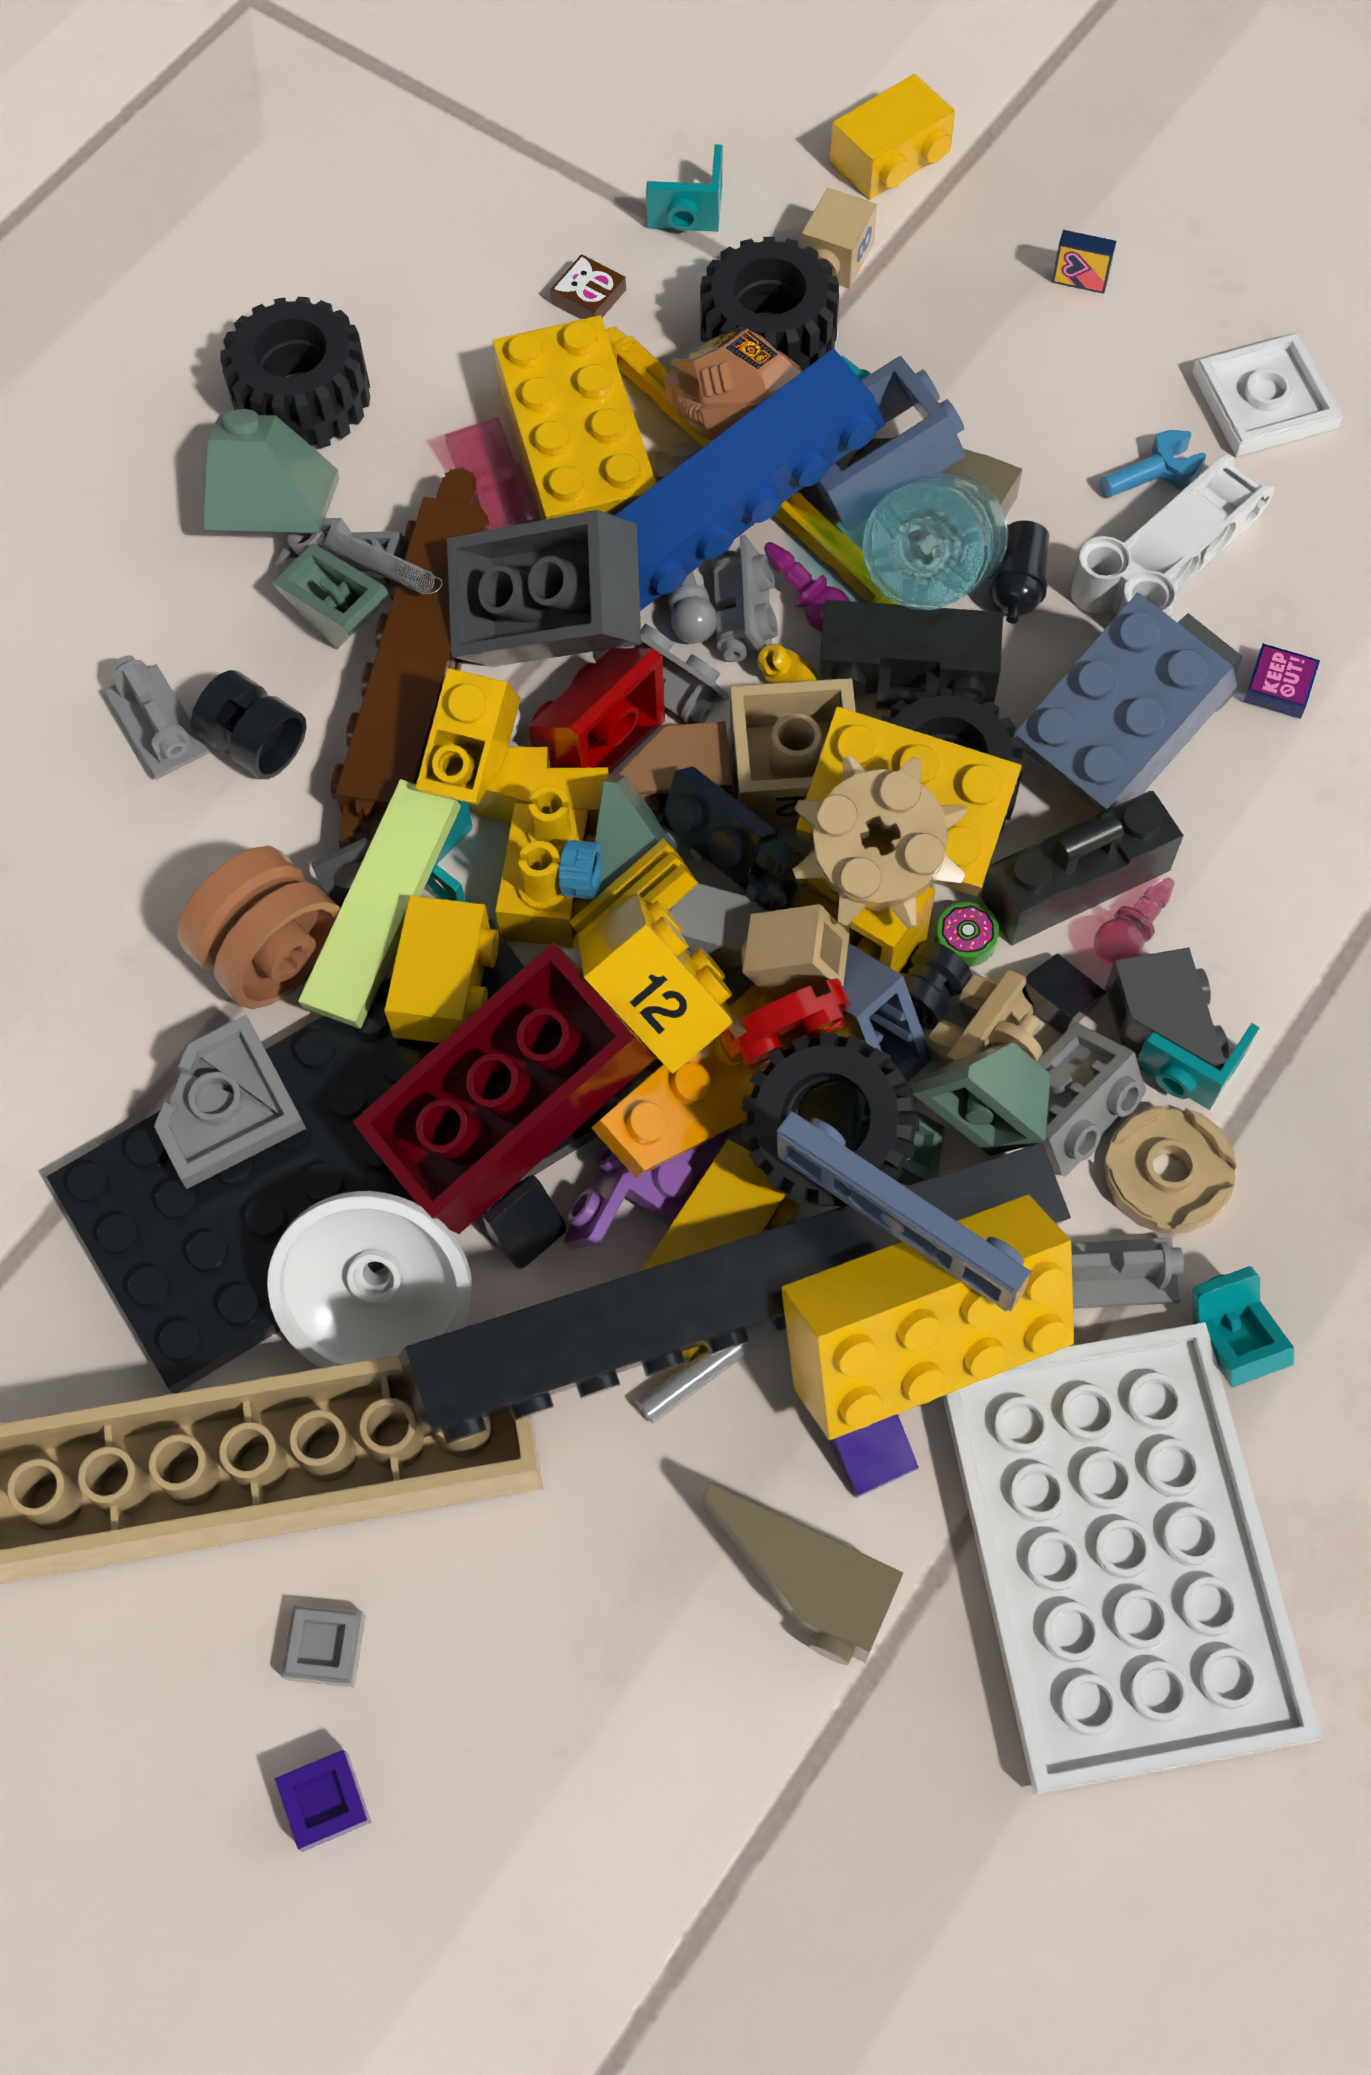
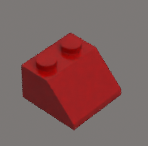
M654 648L609 649L596 663L590 662L584 665L575 675L571 686L555 701L544 703L534 714L528 726L531 747H548L550 768L608 767L610 775L665 722L662 654Z

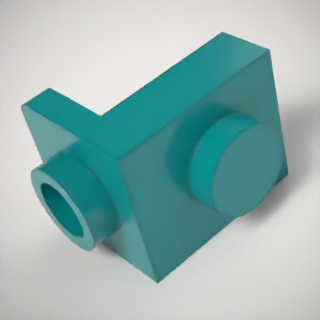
M1252 1266L1229 1274L1217 1275L1207 1282L1196 1285L1192 1289L1193 1324L1206 1322L1218 1368L1231 1388L1294 1365V1346L1260 1301V1276Z

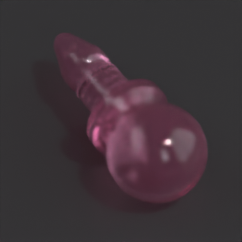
M1164 878L1150 886L1144 892V896L1140 897L1133 907H1120L1114 914V919L1106 921L1099 927L1094 937V950L1097 957L1104 964L1113 967L1115 960L1142 955L1144 943L1150 941L1155 933L1152 922L1170 900L1174 887V880L1172 878Z

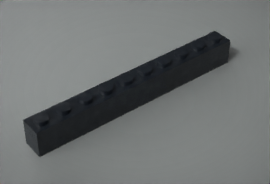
M1043 1143L905 1186L956 1221L1028 1194L1057 1225L1071 1218ZM846 1205L405 1346L398 1357L423 1436L427 1437L442 1432L445 1443H451L487 1430L484 1417L510 1409L514 1421L530 1417L553 1408L554 1404L551 1398L553 1394L577 1387L580 1399L621 1385L617 1373L642 1365L645 1375L648 1377L685 1364L683 1351L707 1344L710 1355H714L750 1342L746 1330L770 1323L773 1334L787 1331L782 1286L902 1241L851 1206Z

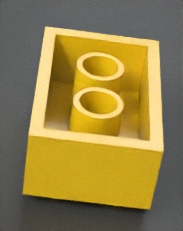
M837 706L806 800L823 801L835 786L843 782V759L848 756H853L866 772L879 769L898 771L912 757L922 760L920 783L930 789L939 805H964L967 812L962 819L947 830L948 841L945 854L965 873L962 883H932L977 897L982 888L1022 765ZM800 816L796 827L797 839L814 844V829ZM880 827L869 830L868 840L861 841L865 849L876 847L880 855L883 856L891 853V841L897 838L893 833L884 834Z

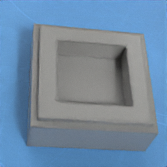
M293 1605L281 1677L288 1681L355 1688L366 1619L365 1614L359 1611Z

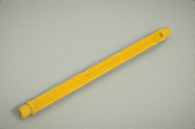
M615 326L608 328L606 331L618 368L646 395L653 398L657 405L699 445L705 447L712 440L700 436L687 420L678 414L676 407L669 404L663 382V377L669 373L668 369L633 336L624 335ZM796 492L781 504L774 515L828 566L834 568L840 574V577L865 601L915 606L902 593V586L802 493Z

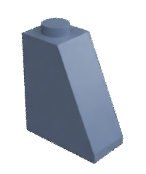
M849 943L843 988L851 1002V1006L842 1012L846 1026L835 1033L840 1037L846 1038L852 1035L863 1039L874 1048L877 1047L899 1068L908 1082L932 1059L904 977Z

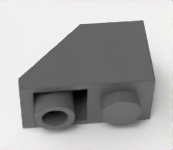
M1190 948L1115 960L1105 989L1121 1044L1140 1054L1144 1042L1153 1031L1221 1071L1229 1058L1227 1037L1222 1026L1213 1025L1208 1009L1211 1000L1209 980L1204 969H1196Z

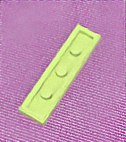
M400 779L298 1000L304 1009L359 1029L363 1025L399 945L409 895L421 896L461 808L457 800L420 792L415 789L417 784Z

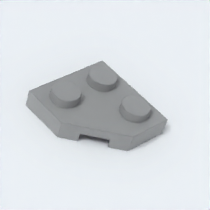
M247 1014L187 1044L178 1066L181 1073L168 1103H163L154 1125L186 1189L306 1129Z

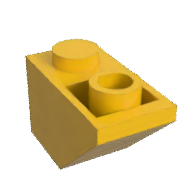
M447 668L416 790L474 805L480 803L506 757L521 700L520 696L508 682Z

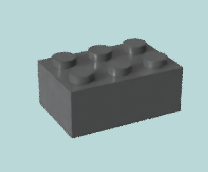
M593 510L447 538L451 657L495 667L641 644L636 523L600 510Z

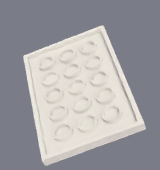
M1206 1322L1065 1347L1052 1354L1045 1355L943 1396L1034 1795L1311 1743L1322 1739Z

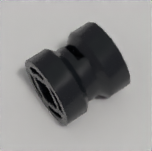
M924 940L919 943L909 958L910 969L906 973H901V975L904 977L921 1027L934 1029L948 1012L947 1002L949 998L961 994L963 988L971 979L972 973L966 962L953 950L935 941Z

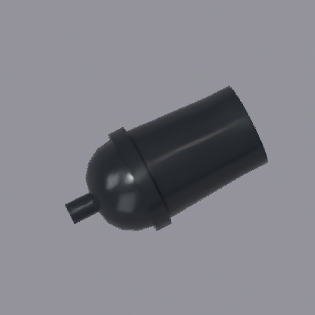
M1028 520L1015 521L1005 528L995 571H993L989 579L988 590L993 602L1000 611L1007 614L1006 621L1010 624L1017 623L1019 616L1032 612L1045 599L1048 584L1045 576L1050 535L1044 526Z

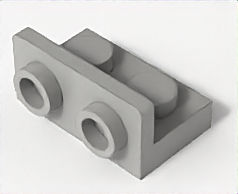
M1077 1022L1038 1060V1063L1051 1073L1046 1140L1041 1143L1045 1147L1053 1171L1063 1177L1067 1176L1080 1161L1089 1158L1094 1153L1104 1136L1123 1117L1130 1115L1137 1108L1146 1092L1134 1051Z

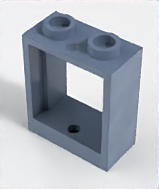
M901 355L861 381L874 395L885 424L913 406L924 420L843 471L834 463L828 468L823 478L814 484L846 531H849L966 457L957 435L965 428L956 409L948 399L939 403L940 396L926 371L922 369L914 373Z

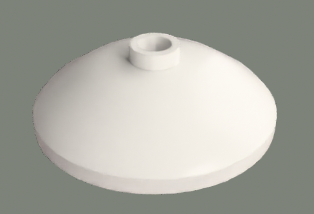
M356 1191L343 1193L321 1200L307 1208L291 1222L283 1233L274 1250L268 1270V1297L271 1310L281 1332L302 1356L319 1368L399 1355L405 1346L464 1328L472 1302L470 1267L462 1247L453 1233L442 1221L432 1219L420 1205L405 1198L382 1192ZM368 1263H383L388 1268L389 1273L384 1275L375 1274L368 1267Z

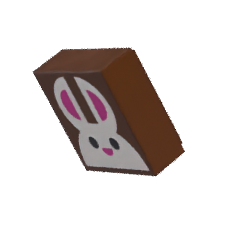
M581 254L550 289L551 302L582 319L599 315L603 318L626 291V277Z

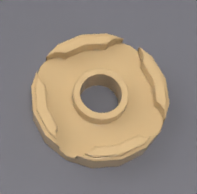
M1169 1105L1151 1106L1130 1115L1114 1132L1103 1162L1106 1188L1117 1208L1137 1225L1160 1233H1188L1211 1223L1230 1200L1236 1179L1235 1151L1222 1129L1202 1113L1187 1108L1184 1111L1167 1109ZM1161 1155L1177 1157L1184 1163L1187 1169V1178L1179 1182H1169L1162 1179L1154 1170L1153 1160Z

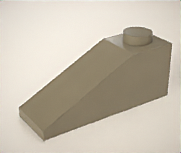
M709 1482L703 1494L705 1512L799 1631L813 1638L809 1647L818 1654L843 1665H849L852 1657L866 1663L904 1572Z

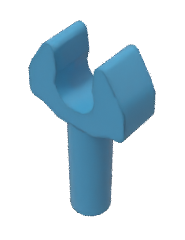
M1166 430L1156 434L1151 457L1101 476L1100 487L1105 497L1110 498L1161 477L1180 490L1188 487L1197 479L1203 469L1206 454H1195L1187 459L1175 458L1174 456L1188 449L1191 432Z

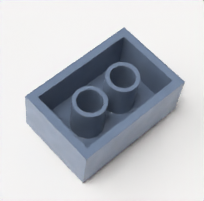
M1137 592L1014 734L1016 737L1021 738L1024 751L1099 813H1102L1146 791L1236 689L1237 681L1234 668L1228 661Z

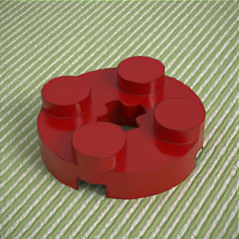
M837 978L826 980L830 991L829 994L816 997L812 987L808 986L754 1011L741 1019L747 1032L736 1039L731 1031L726 1029L720 1034L719 1039L730 1062L735 1063L744 1060L745 1065H748L751 1071H755L756 1069L768 1066L771 1061L767 1056L777 1048L785 1051L783 1045L805 1034H807L809 1039L820 1037V1032H837L844 1028L846 1024L842 1012L851 1006V1002L840 980Z

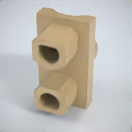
M1008 970L999 982L979 975H973L963 988L959 999L962 1013L973 1019L966 1029L946 1020L939 1022L926 1041L931 1059L944 1067L959 1058L988 1050L992 1046L1014 1042L1038 1062L1043 1050L1033 1035L1040 1027V1022L1032 1016L1034 1013L1033 1005L1025 998L1022 992L1023 987L1027 983L1025 976Z

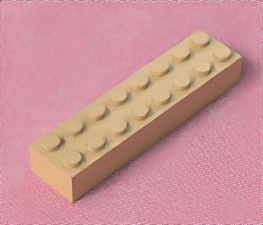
M399 1355L1 1423L0 1585L543 1489L533 1416L514 1421L511 1411L508 1409L484 1417L487 1430L451 1443H445L442 1432L424 1437L399 1361Z

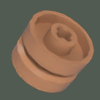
M269 845L255 847L228 859L203 881L190 897L179 918L177 938L182 949L202 969L214 972L213 974L219 986L239 1006L256 1009L272 1005L308 980L337 918L340 907L319 886L307 882L302 870L281 850Z

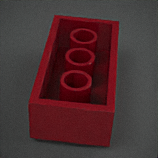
M552 942L356 1118L353 1123L413 1200L432 1219H439L449 1230L460 1234L656 1059L657 1056L588 983L583 976V970L578 964Z

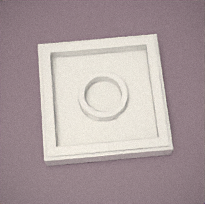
M1298 332L1195 360L1192 375L1235 457L1336 430L1340 427L1343 414Z

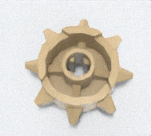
M848 756L843 759V782L835 786L827 798L823 801L798 800L795 806V811L814 829L813 843L815 851L792 870L796 879H824L831 892L839 897L837 923L847 927L865 908H868V910L876 912L891 909L907 928L917 925L916 899L926 892L932 882L962 883L965 873L945 854L948 841L947 830L962 819L967 812L964 805H939L930 789L920 783L922 760L912 757L898 771L879 769L866 772L853 756ZM880 827L884 834L893 833L897 839L891 841V853L881 856L876 847L864 848L861 841L869 839L870 829Z

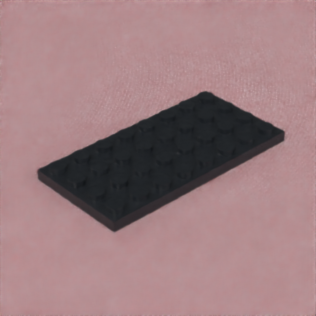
M489 919L490 929L498 930L492 920ZM499 930V945L495 966L493 968L484 967L481 987H487V1001L524 968ZM392 976L382 981L361 1029L322 1016L265 1049L306 1127L301 1132L186 1189L154 1127L160 1112L158 1111L46 1176L172 1394L181 1392L280 1331L268 1297V1270L272 1255L280 1238L299 1214L321 1200L356 1191L388 1193L416 1203L353 1123L356 1118L440 1044L393 1037L384 1011ZM613 1096L508 1191L513 1189L528 1175L538 1174L597 1138L598 1135L592 1127L619 1104L616 1098ZM380 1262L368 1263V1267L374 1273L385 1267Z

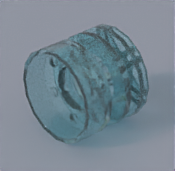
M937 473L888 493L872 510L863 533V559L872 582L889 600L909 609L936 610L956 602L968 593L980 588L993 575L1002 562L1007 550L1008 522L1000 501L982 482L961 473ZM932 534L938 544L932 548L931 552L925 554L921 550L920 544L925 541L926 536Z

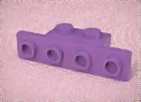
M660 1060L657 1063L653 1073L663 1065V1063ZM728 1131L637 1178L633 1176L610 1148L605 1145L597 1161V1165L601 1170L591 1189H587L580 1194L569 1211L568 1222L572 1225L563 1242L573 1249L599 1245L625 1196L671 1225L712 1164Z

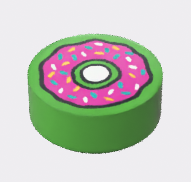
M959 902L949 906L940 915L937 922L935 942L953 950L969 967L977 966L987 961L994 953L999 937V924L994 914L985 906L975 902Z

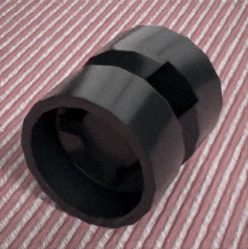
M228 670L219 674L206 686L193 708L190 721L192 732L219 752L230 754L235 763L257 778L267 780L281 773L291 763L304 741L307 730L306 718L301 712L277 696H268V693L262 686L237 670Z

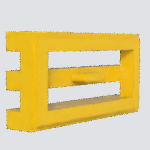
M663 838L569 922L573 929L578 932V938L582 940L636 892L649 906L659 900L669 910L697 886L698 882L677 851Z

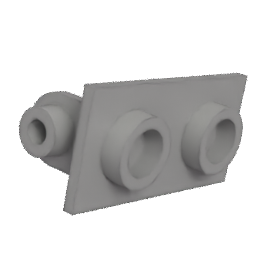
M746 535L740 536V554L734 551H727L719 556V561L713 566L715 603L719 608L736 604V607L716 612L717 649L723 653L724 659L730 662H738L745 659L747 652L757 650L760 653L765 646L772 644V638L778 635L777 619L769 601V589L775 587L774 571L767 555H760Z
M645 623L641 628V644L621 648H654L662 654L663 679L665 680V707L681 717L686 723H691L692 721L704 723L713 710V704L708 702L713 693L726 701L730 697L715 683L720 673L693 654L689 656L686 662L669 652L674 643Z
M130 655L123 656L114 663L113 681L115 685L105 689L104 692L156 780L210 753L203 740L192 732L190 718L157 664L147 668L143 661L136 660Z
M1171 1238L1071 1243L1073 1309L1180 1303L1177 1274H1183L1184 1257L1180 1247L1173 1248Z

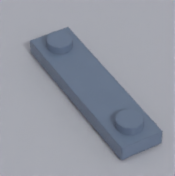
M793 1111L790 1112L777 1129L778 1158L1004 1311H1012L1024 1294L1032 1272L1023 1266L1024 1260L1013 1247L995 1237H988L985 1241L846 1148V1142L842 1135L826 1122L817 1118H812L808 1122Z

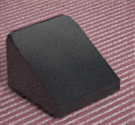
M1058 953L1030 972L1025 977L1027 983L1022 989L1025 998L1033 1005L1034 1013L1061 1035L1075 1022L1079 1023L1106 994L1104 989Z
M534 1174L528 1175L483 1213V1220L489 1239L519 1269L528 1266L565 1234L567 1230L562 1216Z

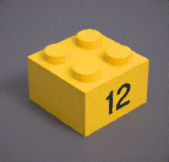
M636 892L578 942L583 976L673 1074L734 1023L726 1001L732 996V993L722 981L725 978L724 973L705 950L700 947L693 954L689 951L688 943L680 934L683 928L673 914L659 900L649 906Z

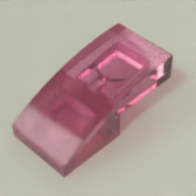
M499 417L445 434V443L455 469L463 466L464 469L473 472L474 477H476L477 491H475L473 504L480 505L488 515L489 530L525 524L540 518L521 465L515 462Z

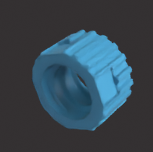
M568 840L565 843L559 865V887L564 897L595 899L599 892L603 867L602 846L600 843Z

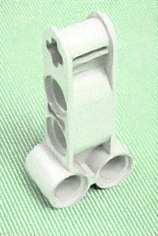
M1223 455L1124 543L1116 538L1107 536L1094 537L1085 542L1080 549L1071 584L1070 594L1073 602L1080 609L1088 613L1102 614L1112 611L1117 616L1134 595L1139 592L1171 617L1177 599V592L1258 519L1271 501L1275 488L1269 483L1261 486L1234 466L1235 459L1231 455Z

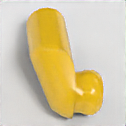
M769 644L758 655V668L769 683L817 681V673L813 665L797 653L784 648L780 644Z

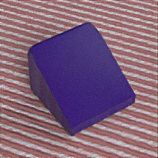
M898 1414L829 1441L857 1498L919 1468Z

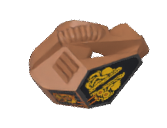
M738 327L676 356L670 361V364L676 368L663 377V382L669 404L676 407L678 414L686 419L700 436L708 440H714L803 371L798 364L780 350L777 351L761 335L750 331L748 328Z

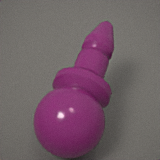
M773 542L766 543L764 551L772 568L778 574L783 575V580L795 592L800 593L794 604L797 607H805V614L809 624L814 629L822 632L825 599L850 601L848 596L836 587L827 586V578L823 574L817 580H813L812 575L800 562L795 561V557L789 551Z

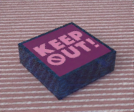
M1262 643L1243 702L1301 719L1320 660Z

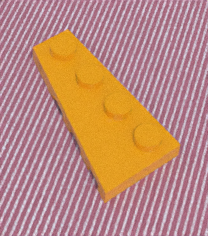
M754 984L729 1006L734 1023L727 1029L731 1031L736 1039L747 1032L741 1019L774 1001ZM720 1035L675 1073L672 1074L663 1064L592 1127L595 1133L635 1178L747 1122V1113L742 1111L744 1096L751 1097L755 1084L751 1083L750 1080L755 1071H751L749 1066L745 1065L744 1060L735 1063L730 1062L719 1039ZM792 1041L783 1045L785 1050L793 1046ZM765 1066V1067H763V1068H761V1069H759V1070L763 1072V1071L766 1069L767 1066Z

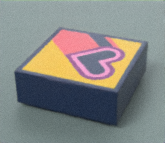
M1063 229L1058 245L1052 283L1104 294L1117 241Z

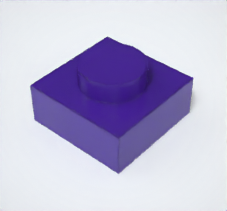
M344 1749L275 1778L299 1851L304 1852L372 1823L349 1754Z

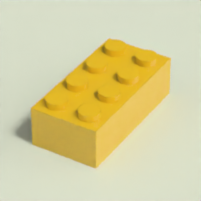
M601 315L492 339L498 385L539 521L593 510H600L615 516L656 484Z
M1029 1194L957 1221L985 1241L988 1237H995L1006 1242L1022 1256L1024 1260L1023 1266L1032 1271L1024 1294L1011 1312L1009 1310L1004 1311L904 1242L883 1248L781 1287L794 1390L829 1441L1074 1344L1071 1239Z

